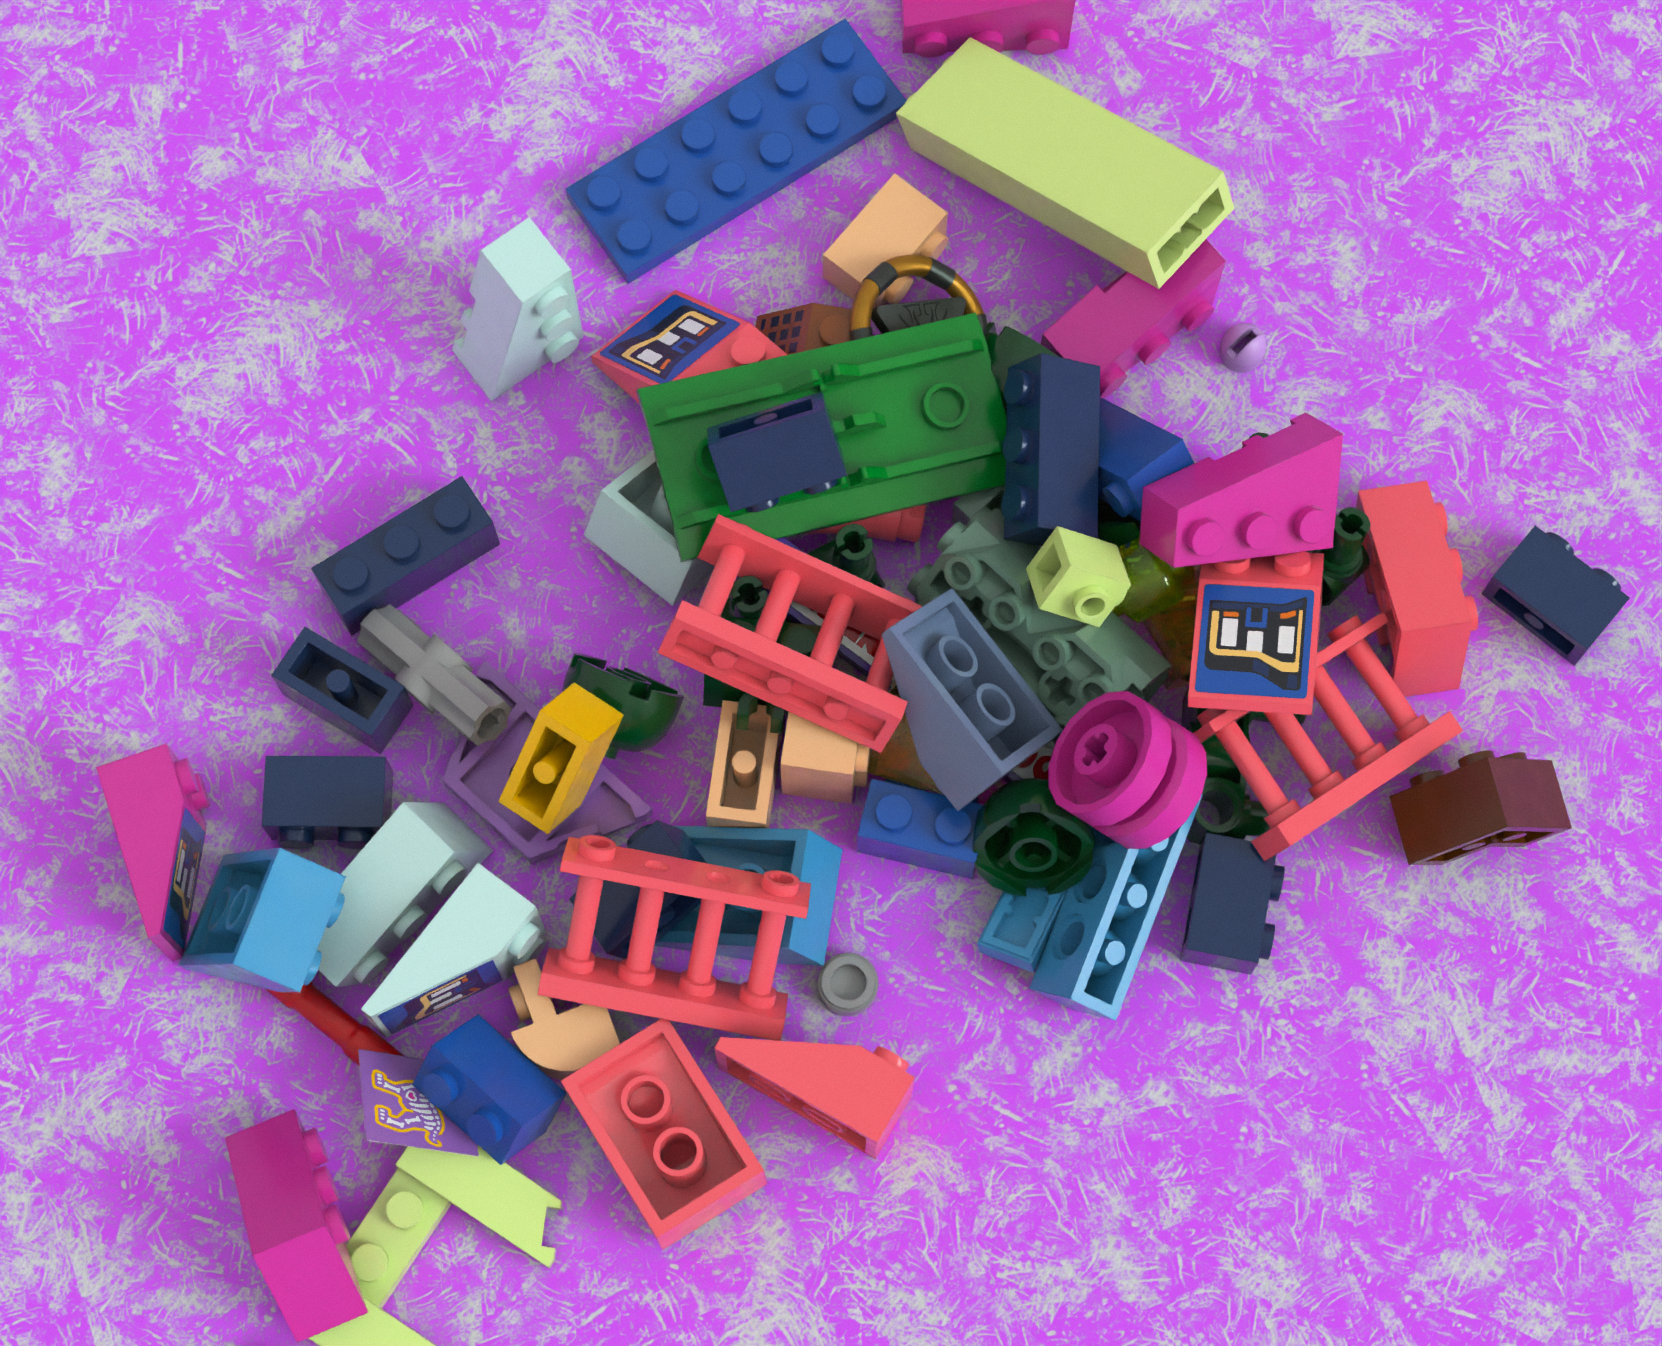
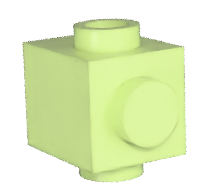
M1060 526L1054 529L1026 568L1039 609L1096 627H1100L1113 608L1123 601L1127 590L1131 586L1117 545Z

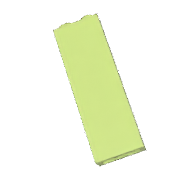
M971 37L953 55L949 56L916 93L912 94L896 112L908 144L913 151L1158 289L1234 210L1224 171Z

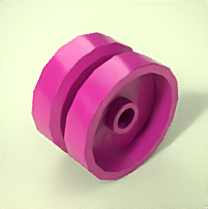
M1129 691L1107 692L1081 708L1069 720L1057 739L1048 765L1049 790L1056 804L1127 849H1146L1168 839L1187 821L1201 798L1207 777L1206 751L1199 738Z

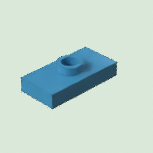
M1046 887L1037 889L1026 888L1027 896L1012 895L1003 891L977 942L979 952L1034 973L1042 957L1067 890L1058 894L1047 895Z

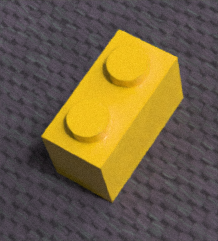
M575 682L539 711L498 802L546 834H549L582 804L624 714Z

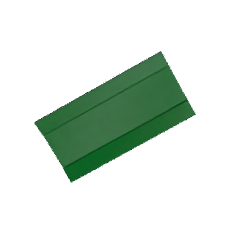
M976 313L639 388L636 391L671 516L680 562L698 559L699 552L718 514L737 523L747 525L751 529L776 540L1005 486L1006 460L1003 455V442L1006 436L1007 417L999 387L991 370V358L985 336ZM823 392L844 456L847 476L837 479L838 482L835 486L820 493L804 494L803 490L782 496L776 505L763 511L751 513L747 512L744 508L731 512L708 448L707 428Z

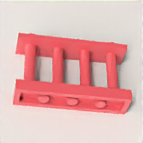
M718 514L697 557L715 566L698 607L686 601H681L657 653L881 753L901 722L908 701L888 693L893 672L881 634L922 606L757 532L747 525L737 523ZM737 576H754L762 582L763 588L770 590L754 632L721 618ZM792 601L825 615L810 657L776 642ZM847 626L880 640L865 682L832 668Z
M1381 612L1364 624H1362L1357 615L1350 618L1327 634L1332 644L1317 653L1314 697L1355 756L1351 763L1357 772L1346 779L1343 778L1339 770L1333 773L1294 714L1263 712L1312 785L1308 791L1314 800L1304 807L1300 808L1295 799L1290 802L1288 801L1236 723L1238 719L1251 711L1208 708L1196 717L1202 727L1193 734L1199 738L1201 743L1216 735L1268 813L1264 820L1270 829L1251 841L1264 862L1293 845L1463 731L1450 711L1431 723L1428 722L1424 714L1418 717L1365 639L1390 622L1384 612ZM1344 652L1347 653L1398 729L1393 734L1399 741V744L1389 751L1386 750L1382 742L1374 743L1323 667V665Z
M586 835L580 839L568 837L560 872L579 875L566 947L560 950L548 948L537 995L781 1041L788 994L777 992L772 987L786 916L806 919L811 883L801 882L795 875L784 871L771 870L760 874L616 846V843L611 839L598 835ZM604 880L640 887L627 959L622 961L595 957L591 952ZM665 892L701 899L688 969L681 973L658 969L651 963ZM726 904L762 910L748 982L743 984L716 980L712 975Z

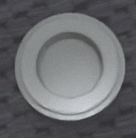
M854 953L838 954L830 958L819 973V996L823 1004L830 1011L838 1015L854 1016L861 1014L873 1004L877 996L878 976L876 970L863 956Z

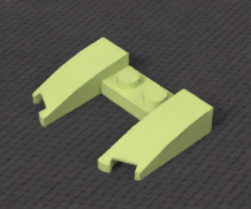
M407 1146L395 1164L398 1169L346 1244L368 1313L314 1335L309 1339L319 1346H437L382 1308L450 1206L453 1204L550 1268L555 1261L556 1248L542 1246L547 1208L561 1210L562 1201L507 1163L500 1165L480 1146H478L479 1156Z

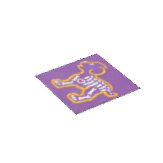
M358 1049L365 1140L479 1156L478 1145L412 1085L425 1059Z

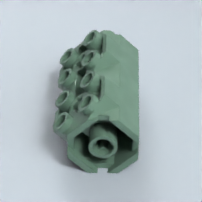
M987 506L982 508L966 526L960 521L955 523L939 540L936 548L942 554L933 566L930 563L925 565L907 585V590L915 597V603L921 606L926 605L953 588L1063 730L1069 720L1081 708L1107 692L1129 691L1149 702L1167 680V672L1170 671L1172 666L1112 611L1101 626L1096 627L1039 609L1026 568L1041 547L1005 540L1004 516L997 508L992 511ZM1060 734L1056 736L1053 740H1051L1049 743H1047L1044 747L1054 749L1055 743L1059 738Z

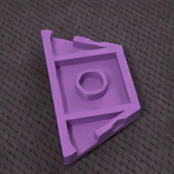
M486 660L479 666L476 677L512 708L507 719L508 726L494 741L489 740L479 746L471 740L469 741L458 731L459 739L457 746L450 755L443 783L445 787L527 861L532 864L564 852L568 837L580 839L586 835L606 836L646 821L653 814L652 808L602 763L582 804L549 834H546L499 803L500 796L541 709Z

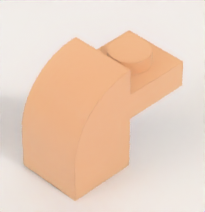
M536 958L513 967L519 984L508 988L520 1022L532 1018L533 1024L512 1031L511 1035L520 1052L547 1076L563 1080L620 1044L607 1008L583 1004L557 1014L551 997L537 995L542 971Z

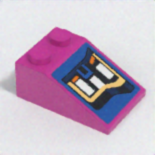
M166 743L98 766L96 770L147 936L171 961L182 958L186 947L207 829L201 809L210 807V802L200 774H194L188 758L179 760Z

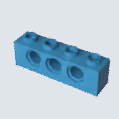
M1202 794L1187 821L1168 839L1146 849H1127L1092 827L1094 847L1091 869L1078 884L1068 888L1029 987L1030 990L1074 1011L1116 1021L1202 799Z

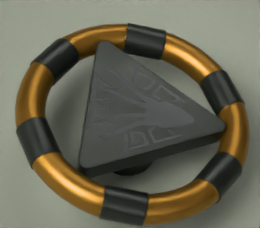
M903 255L881 262L862 280L852 303L849 336L850 341L873 336L871 319L881 334L972 313L977 314L982 331L988 323L986 314H984L975 293L954 269L932 257ZM905 276L921 277L945 290L952 297L880 305L874 308L878 296L896 279Z

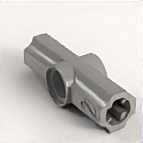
M391 604L381 609H373L360 623L361 630L356 641L396 675L394 680L405 686L406 691L432 714L435 711L439 712L447 719L446 721L469 741L471 740L477 746L489 740L494 741L508 726L507 719L512 708L506 701L471 673L473 669L436 635L430 638L399 609L397 610Z

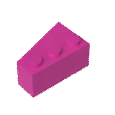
M900 0L902 52L916 53L922 57H938L946 52H956L969 37L999 53L1009 50H1027L1033 54L1043 55L1053 53L1058 49H1068L1075 0Z
M1205 239L1160 289L1126 271L1104 289L1096 285L1042 334L1041 345L1058 357L1100 366V397L1105 398L1123 384L1127 378L1125 372L1140 361L1145 365L1152 363L1168 349L1171 344L1169 339L1184 327L1189 332L1195 330L1214 312L1212 305L1226 260Z
M1304 413L1290 419L1291 426L1265 438L1256 435L1242 441L1243 448L1217 460L1207 457L1144 486L1139 544L1173 568L1333 548L1343 433L1310 414Z
M295 1109L225 1137L252 1256L296 1342L298 1343L368 1313L345 1243L350 1240V1236L338 1206L332 1204L339 1200V1196L326 1165L320 1167V1165L329 1162L317 1129L314 1127L305 1131Z

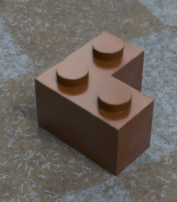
M1492 750L1472 753L1458 760L1460 768L1446 774L1443 770H1436L1417 775L1409 780L1411 788L1389 796L1408 865H1443L1488 847H1524L1572 829L1552 760L1527 759L1525 752L1512 753L1501 757H1495Z

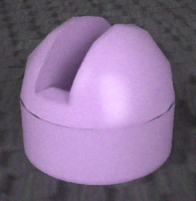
M1236 324L1230 327L1222 338L1219 349L1221 360L1229 369L1235 372L1246 373L1253 371L1261 365L1265 357L1267 341L1261 329L1254 324ZM1246 336L1253 339L1238 355L1232 350Z

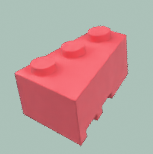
M1427 481L1359 490L1356 508L1367 515L1371 524L1362 543L1370 559L1369 568L1363 574L1367 593L1375 594L1380 613L1384 612L1390 621L1378 629L1376 635L1379 647L1391 646L1393 655L1392 679L1404 697L1459 689L1470 631H1475L1478 628V613L1474 598L1471 595L1464 596L1460 584L1463 578V570L1459 552L1456 548L1449 549L1445 538L1448 525L1443 504L1441 502L1434 503Z

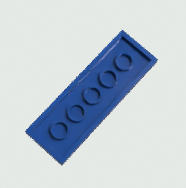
M845 18L565 189L566 196L624 280L629 284L898 118L896 112L907 100Z

